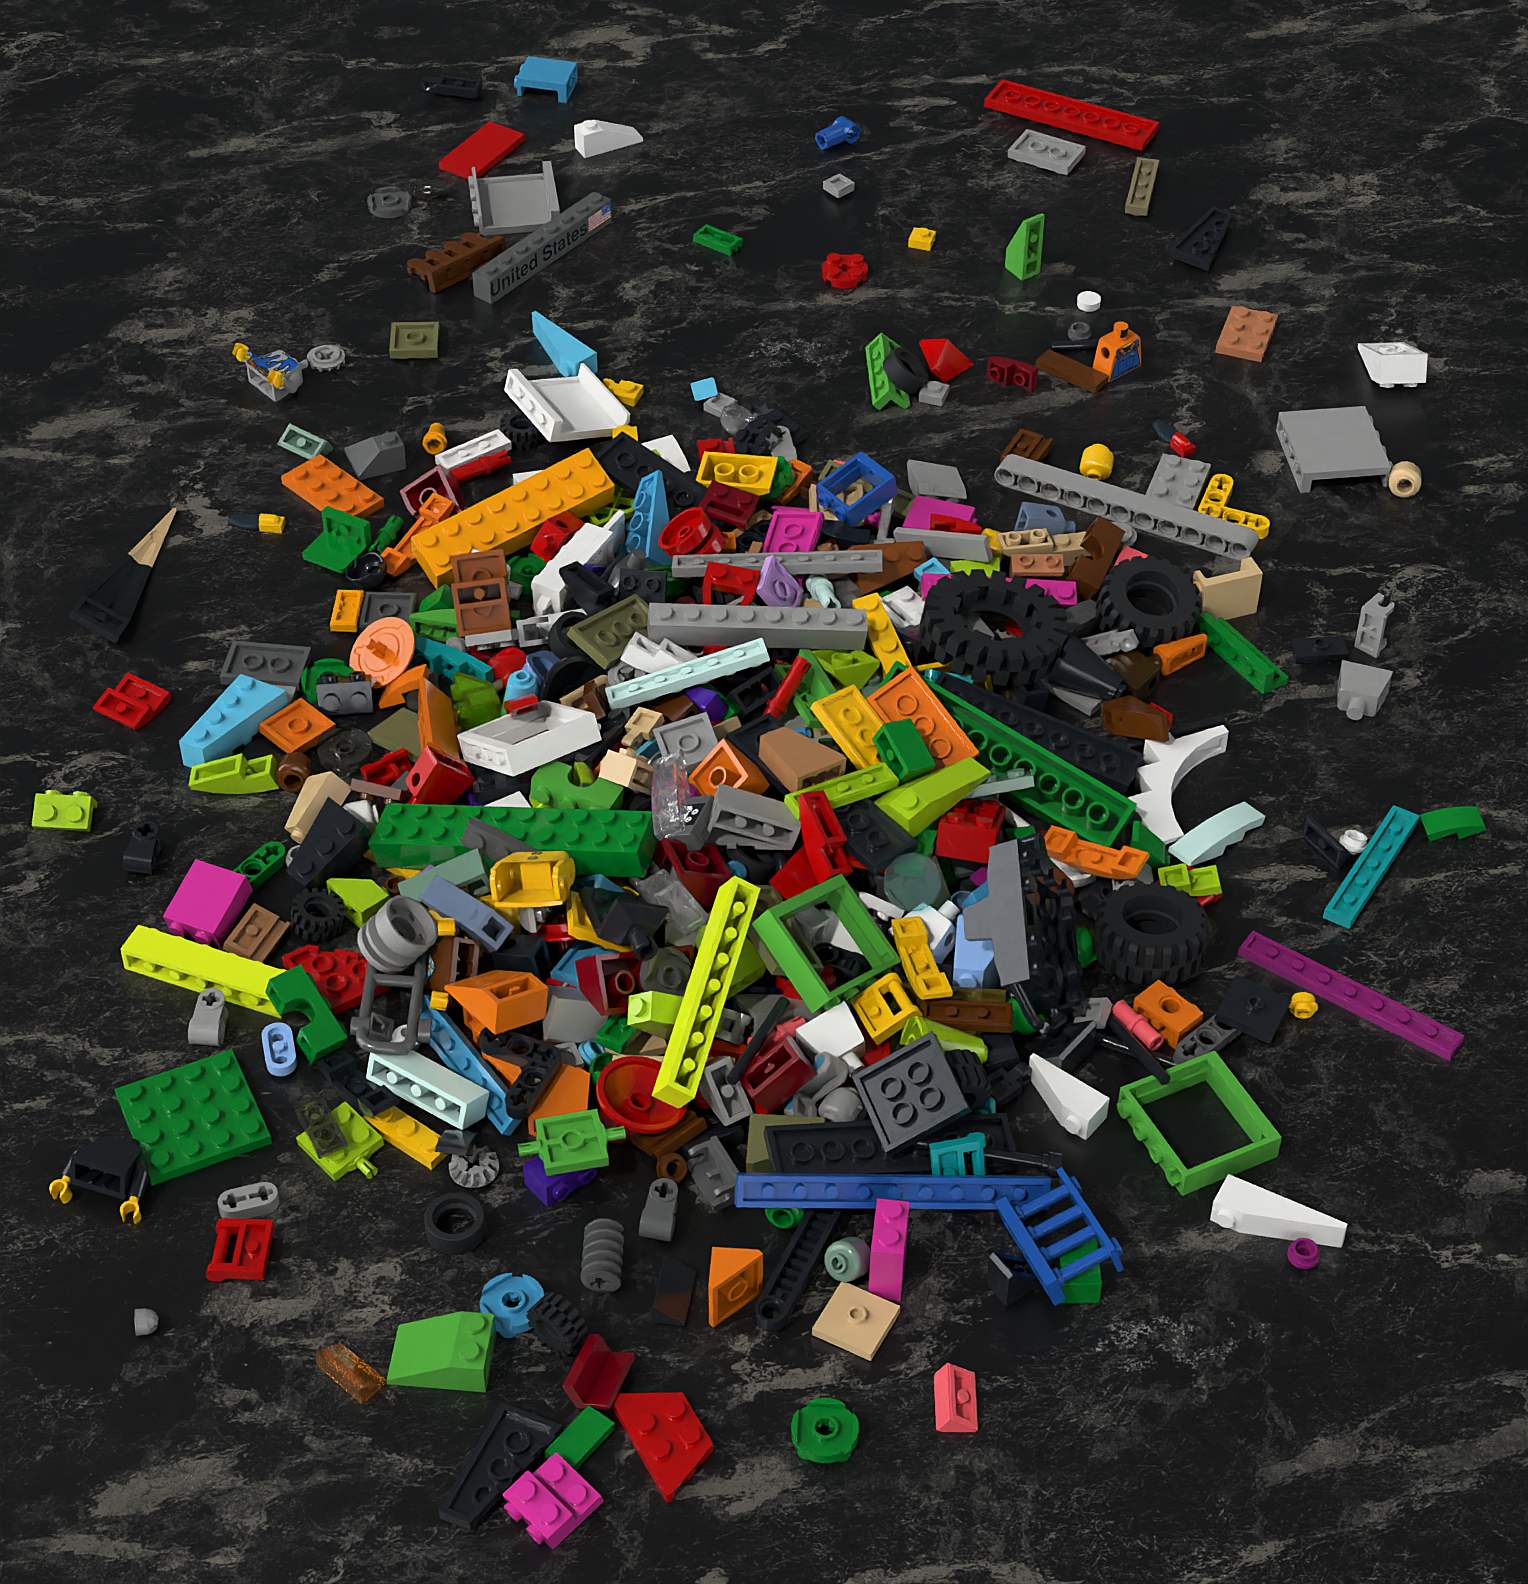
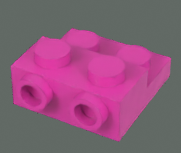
M557 1452L533 1474L527 1470L502 1494L507 1502L504 1506L507 1513L516 1522L522 1518L529 1525L526 1528L529 1535L539 1545L545 1541L552 1549L557 1547L604 1501L602 1496Z

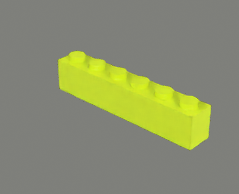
M141 925L135 928L120 949L124 968L199 993L210 988L219 989L223 992L227 1002L277 1018L283 1017V1015H279L265 991L269 979L287 971L285 969L271 967L260 961H252L237 956L234 953L217 950L205 944L201 945L186 940L183 937L173 936L160 932L155 928H147Z

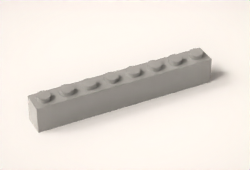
M649 603L647 620L648 639L657 645H660L663 639L666 638L676 645L735 647L763 638L766 648L864 650L868 632L866 609Z

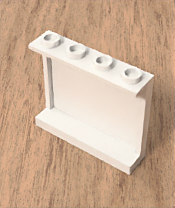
M584 363L580 365L578 376L527 380L518 369L508 370L504 391L549 442L612 436V428L624 424L628 425L630 422V413Z

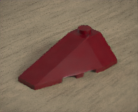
M441 464L400 490L407 510L417 519L421 517L419 509L433 492L454 502L455 505L449 518L467 509L463 492L455 475Z
M693 945L672 947L680 950L691 963L689 967L692 973L695 964ZM633 951L593 955L575 961L579 989L601 1016L628 1013L629 996L644 993L640 980V969L643 959L641 957L638 960Z

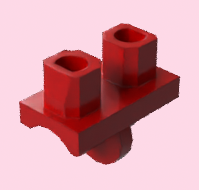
M401 748L396 752L391 751L385 754L382 759L373 764L368 763L362 766L360 770L364 781L390 787L405 771L410 772L413 767L409 761L408 750Z

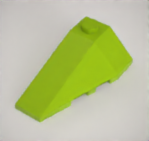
M968 757L888 790L873 803L915 838L989 778L991 772L972 757Z

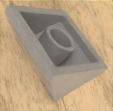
M546 985L548 987L546 1017L542 1019L544 1041L556 1043L575 1042L576 1045H580L583 1041L595 1040L596 1033L607 1022L608 1015L601 1016L581 993L579 988Z

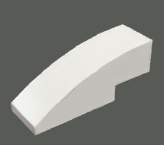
M635 632L620 660L651 674L697 659L698 657L666 638L663 639L660 645H657L638 632Z

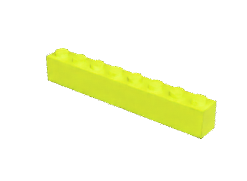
M733 876L718 890L652 1093L653 1097L678 1109L695 1098L761 889L737 876Z

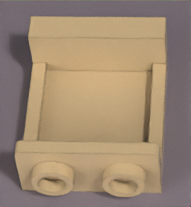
M1252 557L1242 559L1240 571L1205 578L1200 570L1194 571L1192 584L1197 585L1200 592L1199 596L1201 597L1199 614L1208 611L1216 619L1222 617L1224 620L1257 612L1263 573Z

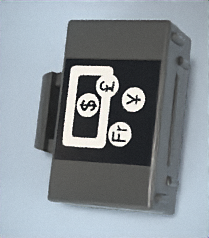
M705 795L684 798L677 812L673 814L666 826L663 838L677 839L685 843L688 852L701 850L709 835L707 828L714 802L713 796Z

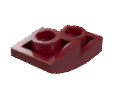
M995 356L988 358L987 378L1005 387L1013 383L1030 392L1036 388L1038 368L1009 358Z

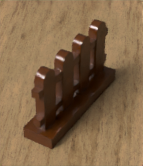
M467 232L461 235L462 241L445 242L443 244L444 250L442 251L429 250L425 253L426 258L423 260L418 258L408 260L407 271L410 274L416 273L420 275L424 281L428 280L430 291L437 293L471 276L474 271L506 251L505 239L501 235L486 239L481 233Z

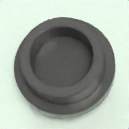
M1075 322L1068 330V337L1073 341L1089 340L1091 338L1092 332L1090 327L1084 322Z

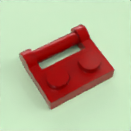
M219 1219L215 1230L218 1236L212 1263L207 1266L206 1278L213 1282H221L224 1279L264 1280L275 1228L273 1220ZM238 1234L232 1263H225L230 1237Z

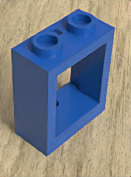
M862 451L816 485L819 504L824 509L828 508L839 521L846 522L852 528L898 494L895 476ZM861 477L875 487L851 506L846 505L836 497Z

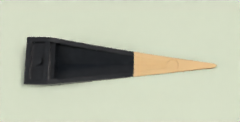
M172 508L121 561L82 595L71 611L69 618L117 643L130 622L173 520L176 508Z

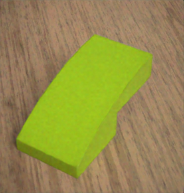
M1186 863L1158 868L1160 884L1162 886H1167V884L1175 886L1176 890H1184L1190 896H1207L1222 893L1216 865L1187 870Z

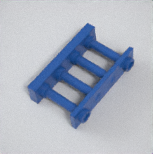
M1062 1167L1057 1169L1062 1185L1021 1207L1018 1205L1012 1207L1006 1196L994 1202L1003 1224L1054 1306L1066 1300L1061 1289L1062 1286L1066 1285L1065 1281L1108 1258L1117 1272L1124 1270L1119 1256L1123 1255V1251L1115 1237L1108 1238L1080 1194L1083 1191L1075 1176L1069 1178ZM1068 1196L1074 1204L1073 1207L1033 1228L1031 1226L1025 1228L1023 1225L1026 1223V1218ZM1080 1217L1087 1224V1227L1046 1249L1044 1246L1040 1248L1036 1246L1039 1243L1038 1239ZM1093 1238H1096L1101 1248L1059 1270L1057 1267L1052 1270L1049 1267L1052 1264L1051 1260Z

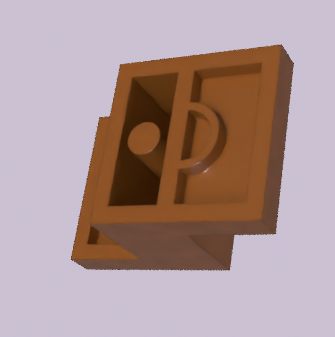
M504 548L452 555L451 561L455 582L451 584L459 637L512 629L509 602L512 600Z

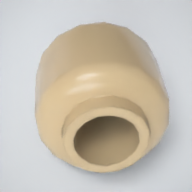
M1408 461L1395 464L1391 468L1389 475V488L1391 492L1401 498L1414 496L1421 487V471L1419 467Z

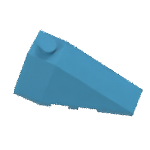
M657 470L643 477L640 481L632 505L635 513L631 521L626 523L624 530L628 534L624 544H619L616 554L617 557L622 551L630 554L632 549H640L646 553L645 561L651 564L652 567L672 564V557H669L658 545L659 536L670 520L663 475L660 470Z

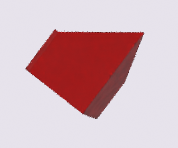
M924 339L919 342L931 371L944 383L975 365L948 339Z

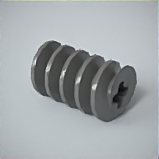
M597 1219L590 1222L584 1229L581 1281L584 1286L595 1292H614L621 1286L620 1277L622 1275L621 1266L623 1263L621 1256L623 1255L622 1245L624 1244L622 1233L624 1228L617 1221Z

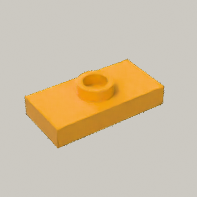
M337 591L330 622L331 631L357 632L364 591Z

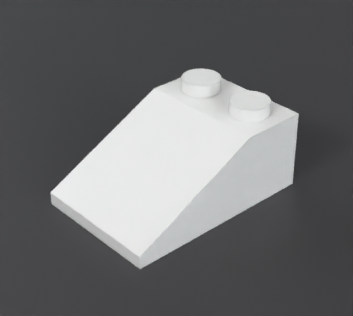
M1404 342L1358 343V350L1373 381L1380 384V387L1391 388L1394 387V384L1403 383L1405 387H1416L1417 383H1426L1427 353Z

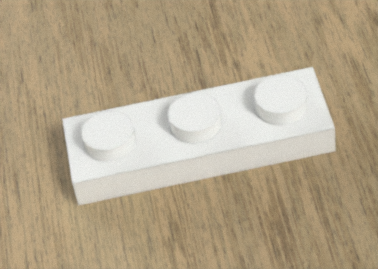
M497 429L435 455V461L437 465L441 464L447 470H452L477 461L480 456L485 455L487 457L502 450L509 451L512 449L511 441Z

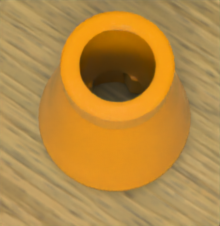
M433 423L423 438L422 443L428 453L439 454L447 447L444 426L440 423Z

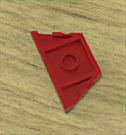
M683 1392L618 1393L611 1407L666 1503L671 1502L675 1497V1491L685 1480L688 1482L695 1474L697 1466L704 1463L711 1455L713 1443Z

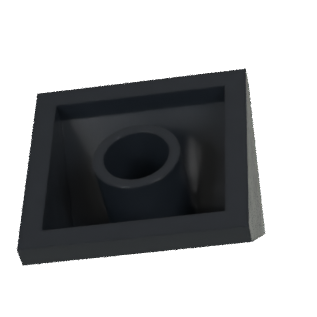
M1094 1020L1063 1025L1057 1034L1046 1036L1022 1061L1029 1066L1030 1056L1034 1053L1072 1075L1093 1053L1097 1024Z

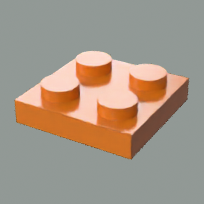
M299 698L258 724L259 732L287 754L291 752L304 753L337 732L336 724L302 698Z

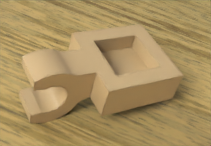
M638 707L625 725L627 734L621 743L628 746L626 750L635 752L642 746L643 739L651 741L654 737L653 729L661 727L665 721L663 714Z

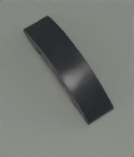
M342 1047L315 1060L318 1069L337 1094L361 1115L374 1117L400 1103L399 1097L385 1085L378 1087L374 1082L366 1079V1075L358 1069L355 1058Z

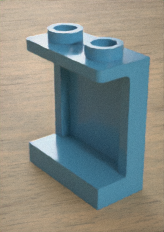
M528 56L525 63L521 65L519 74L514 79L517 96H523L527 87L558 91V102L567 103L578 81L577 62Z

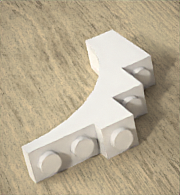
M1224 725L1174 739L1169 732V741L1166 742L1145 739L1143 753L1145 756L1143 760L1146 765L1138 768L1134 782V789L1138 794L1128 797V799L1137 804L1136 812L1129 824L1133 827V820L1145 825L1165 843V855H1170V858L1175 857L1168 852L1170 846L1184 836L1174 816L1171 805L1172 793L1180 780L1193 767L1210 757L1226 751L1229 731Z

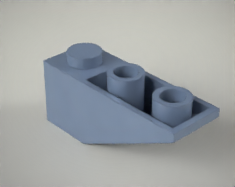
M435 875L418 898L442 918H455V924L464 932L465 936L468 939L480 941V949L485 953L498 950L514 928L513 925L492 908L438 875Z

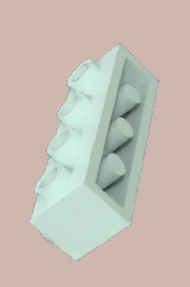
M413 1050L398 1055L370 1052L366 1079L379 1086L385 1085L394 1094L460 1130L485 1117L490 1091Z

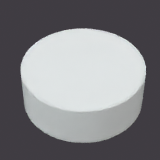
M1085 291L1078 295L1077 306L1079 309L1093 312L1100 307L1101 297L1097 293Z

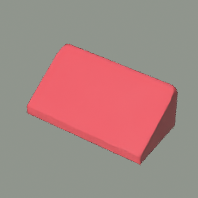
M946 1363L934 1375L936 1430L941 1432H976L978 1430L975 1372Z

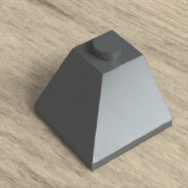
M397 431L374 436L344 448V452L359 480L406 469L404 444Z

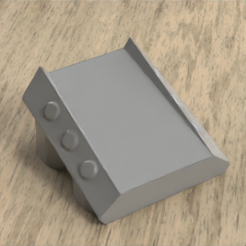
M908 460V480L913 495L952 503L967 500L966 489L956 467Z

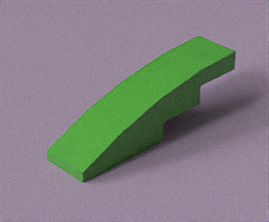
M455 609L432 610L413 613L409 616L410 626L415 636L444 642L451 637H459ZM510 610L512 629H517L516 621L520 620V611Z

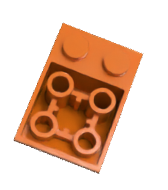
M493 970L447 984L444 987L451 996L494 1034L504 1033L546 1017L548 987L532 973Z

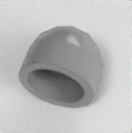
M146 1308L135 1309L136 1336L153 1333L158 1326L156 1312Z

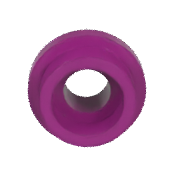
M1299 1238L1290 1244L1287 1257L1294 1266L1301 1269H1310L1318 1264L1320 1251L1313 1240Z

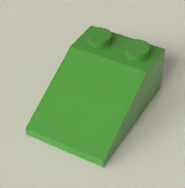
M460 1311L399 1325L388 1371L387 1384L486 1393L496 1342L494 1314Z

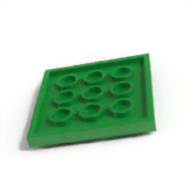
M232 1049L114 1089L132 1138L136 1139L140 1144L139 1146L143 1149V1159L147 1162L149 1180L152 1186L272 1144L270 1133Z

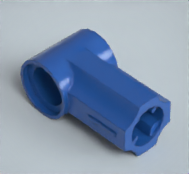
M840 116L834 121L832 126L816 133L815 140L819 148L825 150L843 141L848 143L855 142L860 136L861 129L845 116Z

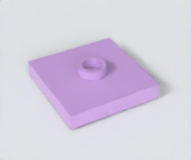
M773 554L766 557L756 593L768 606L799 607L804 590Z

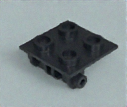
M620 568L618 601L637 594L648 605L649 603H666L668 572Z

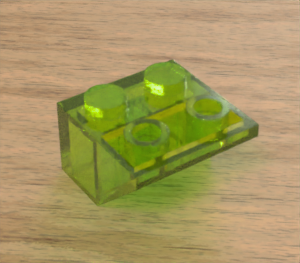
M461 672L453 673L454 684L450 685V689L456 704L452 705V708L458 711V720L461 721L459 723L461 733L501 717L500 700L491 682Z

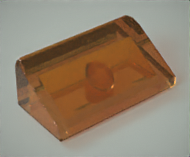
M342 1343L329 1346L315 1353L317 1366L362 1404L387 1383L386 1379Z

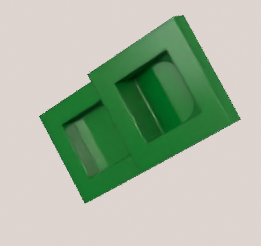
M1476 806L1450 807L1420 815L1430 842L1457 833L1458 838L1462 839L1486 830Z

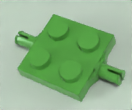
M597 1109L535 1119L536 1141L518 1144L519 1157L539 1154L544 1163L546 1176L609 1165L607 1141L626 1139L624 1125L605 1129V1126L599 1119Z

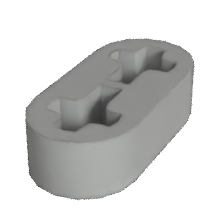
M260 1182L230 1189L223 1192L218 1198V1207L222 1218L248 1219L269 1214L279 1206L278 1190L274 1184L269 1182ZM267 1195L268 1200L262 1201L261 1196ZM236 1203L237 1207L230 1208L229 1204Z

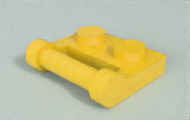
M897 973L885 975L850 999L855 1011L877 1045L901 1030L910 1017H922L919 1008L912 1004L902 988V981ZM887 992L892 993L902 1009L896 1015H894L883 997Z

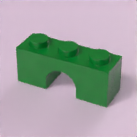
M301 964L269 979L265 993L279 1015L282 1016L291 1011H299L304 1013L311 1022L300 1028L296 1039L311 1065L316 1063L315 1060L340 1047H344L347 1040L345 1026L341 1021L336 1020L331 1012L332 1009L326 997H321L316 989L313 976L309 972L306 973Z

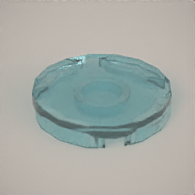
M915 852L902 854L895 858L891 865L885 869L884 892L889 901L897 908L905 911H921L933 904L940 895L942 887L941 872L935 862L926 855Z

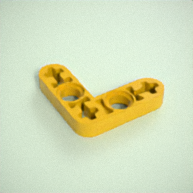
M1226 474L1214 475L1203 496L1198 512L1219 519L1222 518L1226 521L1236 520L1238 523L1235 524L1253 529L1259 539L1266 538L1269 533V519L1261 515L1226 507L1232 494L1233 479ZM1210 499H1217L1220 502H1213Z

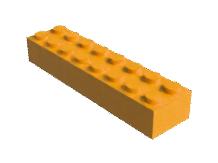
M586 448L412 536V554L436 590L444 584L449 586L455 582L451 561L452 555L471 553L472 549L481 552L504 548L506 557L533 543L534 538L548 518L569 510L580 519L613 502L615 485L589 448Z

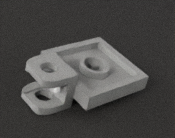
M548 617L517 620V629L465 636L466 647L477 645L478 651L515 645L526 647L549 644L548 638L538 639V628L536 626L537 623L549 622Z

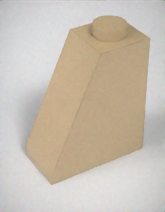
M331 771L308 776L285 825V829L291 833V838L297 843L302 844L327 797L329 796L341 806L351 791L350 785Z

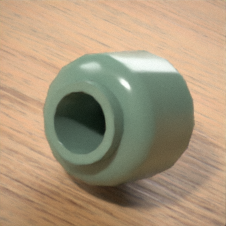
M850 1236L833 1242L825 1253L824 1263L831 1277L837 1281L849 1282L860 1278L870 1269L871 1250L866 1242L858 1237Z

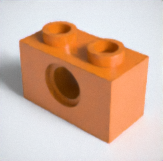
M1157 980L1134 998L1133 1009L1138 1014L1145 1015L1149 1020V1024L1158 1033L1163 1035L1164 1041L1174 1049H1176L1180 1041L1202 1025L1204 1013L1196 1005L1189 1003L1172 987H1168L1160 980Z

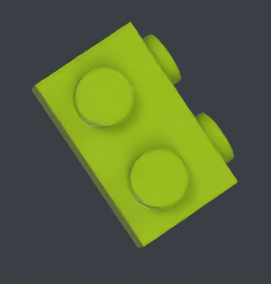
M46 790L45 794L36 793L32 827L34 829L90 832L93 808H97L98 802L87 792L76 791L73 792V795H62L60 791Z

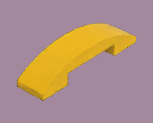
M921 917L892 919L891 925L898 954L902 960L901 963L907 979L917 996L922 1000L952 996L953 991L945 972H939L927 944L928 933Z

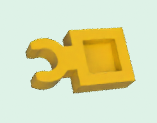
M603 379L605 387L622 404L635 406L644 393V387L641 384L624 380L617 384L611 379Z

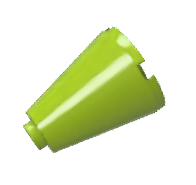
M921 1016L910 1017L903 1027L900 1039L901 1045L906 1046L933 1031L937 1035L944 1052L954 1049H968L971 1052L977 1053L981 1063H985L987 1060L988 1048L979 1037Z

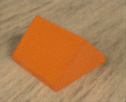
M712 1247L708 1289L709 1324L713 1328L762 1293L763 1253L760 1250Z

